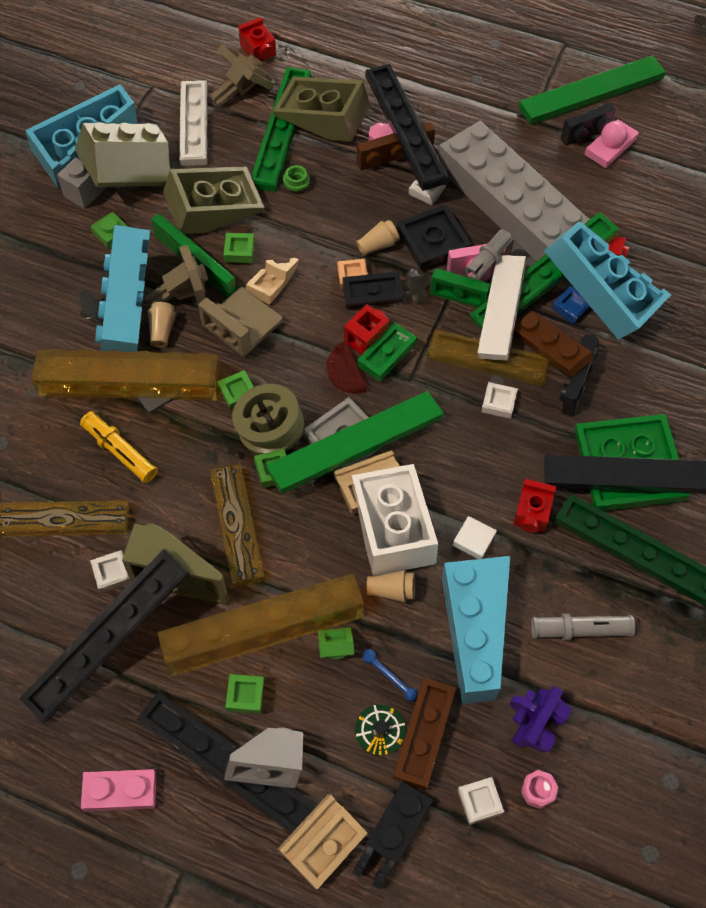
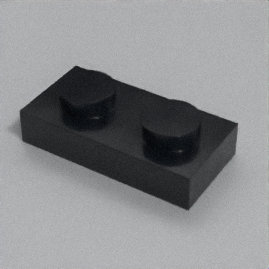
M609 102L566 119L561 140L567 146L601 133L604 126L612 122L616 109Z
M399 271L342 277L346 308L360 307L366 304L378 305L403 301Z

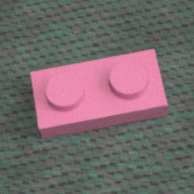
M155 769L83 772L81 810L87 812L155 809L157 772Z

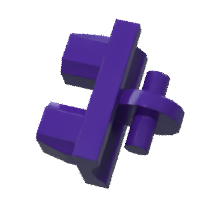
M552 686L551 690L539 689L537 694L528 690L524 698L513 696L510 706L516 713L512 721L520 726L511 742L518 747L529 746L541 753L549 752L556 740V736L544 728L548 719L555 725H562L571 712V708L560 699L563 691L556 686Z

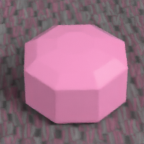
M377 123L371 126L369 141L393 134L390 125Z
M536 770L525 777L521 793L528 805L542 809L555 801L558 785L551 774Z

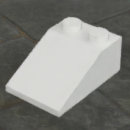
M414 464L352 475V483L372 575L377 576L436 564L438 541Z

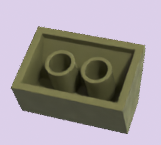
M83 123L75 151L96 187L166 185L170 171L168 141L157 124Z

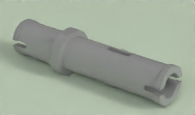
M561 614V617H532L531 633L533 639L562 637L563 641L571 640L572 637H633L635 634V621L632 615L571 617L570 614Z

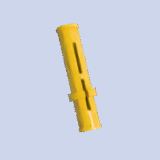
M94 411L88 412L81 419L80 426L97 439V444L102 449H108L143 483H148L154 479L158 473V468L153 466L119 435L120 432L116 427L109 426Z

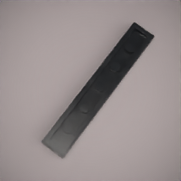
M391 64L365 70V77L421 190L425 191L448 184L449 177Z
M545 455L544 483L556 486V488L706 494V461Z
M163 549L19 699L42 723L47 722L190 572L167 549Z
M159 691L137 718L141 725L290 834L317 807L316 804L293 788L224 780L230 754L238 748Z

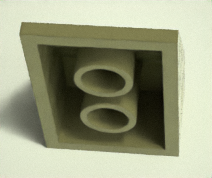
M293 77L275 106L273 114L327 140L352 141L370 108V103L364 81Z
M247 167L170 169L163 191L176 227L183 234L206 233L260 213L265 208Z
M150 523L145 526L134 524L122 559L131 582L163 549H167L190 572L171 594L228 605L229 597L223 574L161 526Z

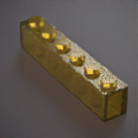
M37 349L31 380L38 396L135 399L134 397H137V399L138 397L172 398V400L217 401L219 389L217 381L220 379L218 354L206 352L193 354L175 351L155 353L149 351Z
M354 573L157 633L167 669L171 676H175L311 634L318 630H324L363 618L364 602Z

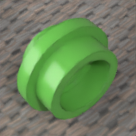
M291 166L283 176V184L291 191H302L310 184L309 173L302 166Z

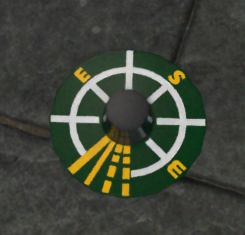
M384 704L373 705L366 708L358 716L355 724V736L359 745L366 752L376 756L389 755L397 751L403 744L406 736V724L402 715L393 707Z

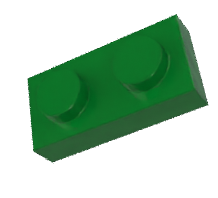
M435 268L431 278V295L477 308L488 300L489 283Z
M394 322L357 359V366L381 382L417 344V337Z

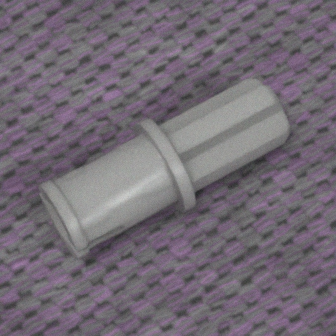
M503 229L499 230L486 246L480 247V253L465 268L466 273L470 274L473 271L474 273L470 277L480 280L492 264H497L501 253L512 242L511 234Z

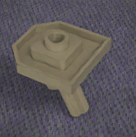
M221 43L218 51L232 66L226 73L228 81L211 94V98L217 106H222L237 92L243 96L255 84H259L269 90L274 87L275 80L261 68L263 63L251 54L249 57H246Z
M187 244L178 247L183 263L162 276L164 284L145 297V301L150 308L154 302H167L173 297L182 300L195 296L197 304L206 298L203 282L208 281L204 265H197L195 257H192Z

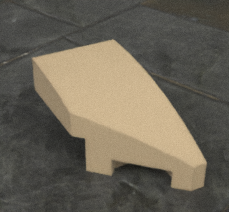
M290 258L289 263L279 264L275 263L274 260H266L265 269H261L246 284V290L259 300L270 305L292 277L298 267L299 259Z

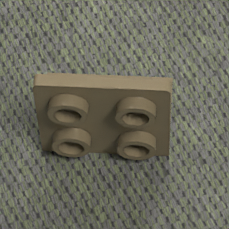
M240 287L222 304H214L207 297L198 304L202 325L243 357L283 322L281 315L243 287Z

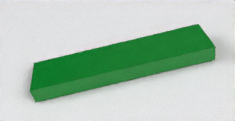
M158 213L151 218L155 237L181 260L178 247L187 244L192 257H195L197 265H204L208 277L207 282L226 299L236 292L234 276L161 214Z

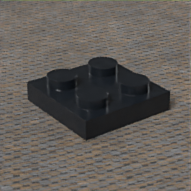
M446 204L401 220L396 224L397 232L421 270L448 260L450 250L472 246Z

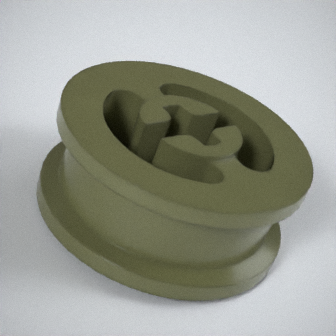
M263 384L251 388L238 399L233 409V425L242 443L249 451L258 455L281 449L287 451L297 443L304 430V416L295 395L288 388L278 384ZM262 410H267L276 429L271 431L268 422L261 413Z

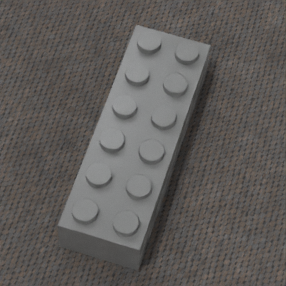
M481 120L439 145L438 158L449 180L501 229L506 232L508 231L511 234V238L515 239L536 261L546 254L544 250L561 234L579 221L585 224L590 220Z

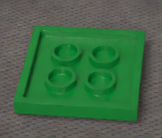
M666 414L579 423L574 428L580 456L679 460ZM589 489L592 505L602 511L687 501L690 496L689 493Z

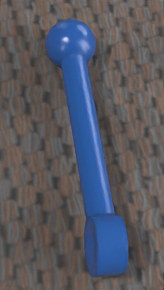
M367 649L363 652V661L366 664H373L405 693L404 696L408 701L417 699L418 692L416 689L408 688L379 662L373 650Z

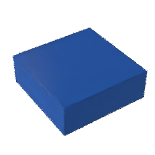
M572 286L552 306L554 311L574 325L591 308Z

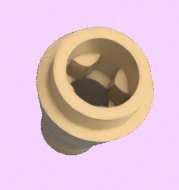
M390 220L386 222L380 221L366 235L357 240L356 244L362 255L365 256L369 253L395 246V242L400 238Z
M154 302L147 311L150 345L163 348L167 346L176 313L174 312L173 305L166 302Z
M401 570L378 576H368L367 595L406 603L407 599L415 598V574Z

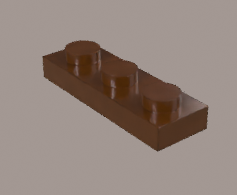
M431 122L422 124L434 148L435 128ZM394 133L357 144V165L360 170L377 167L378 165L405 157Z
M533 310L515 323L513 335L570 378L593 360L590 350Z
M423 677L394 771L393 780L403 781L408 785L427 790L456 687Z

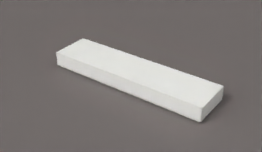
M207 80L181 81L179 159L181 166L207 165Z
M500 255L499 261L495 264L478 348V358L508 361L526 268V256Z

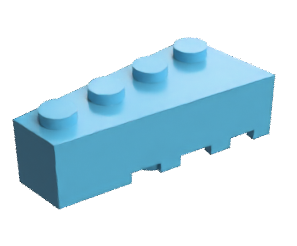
M121 84L25 130L31 151L57 188L60 187L57 174L74 158H79L75 147L83 123L137 124L134 102Z
M579 221L561 234L544 252L619 340L638 330L671 294L665 289L659 290L651 284L652 279L645 273L639 274L628 265L630 263L628 259L623 255L617 256L608 249V243Z
M114 225L111 254H105L103 270L109 272V278L103 277L101 294L106 295V301H100L98 318L104 319L103 326L97 325L95 343H101L100 355L136 359L150 230Z
M510 556L444 563L442 583L462 704L496 701L500 691Z

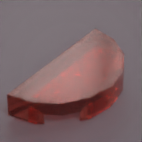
M346 340L335 345L326 362L329 380L343 392L352 394L366 393L367 387Z

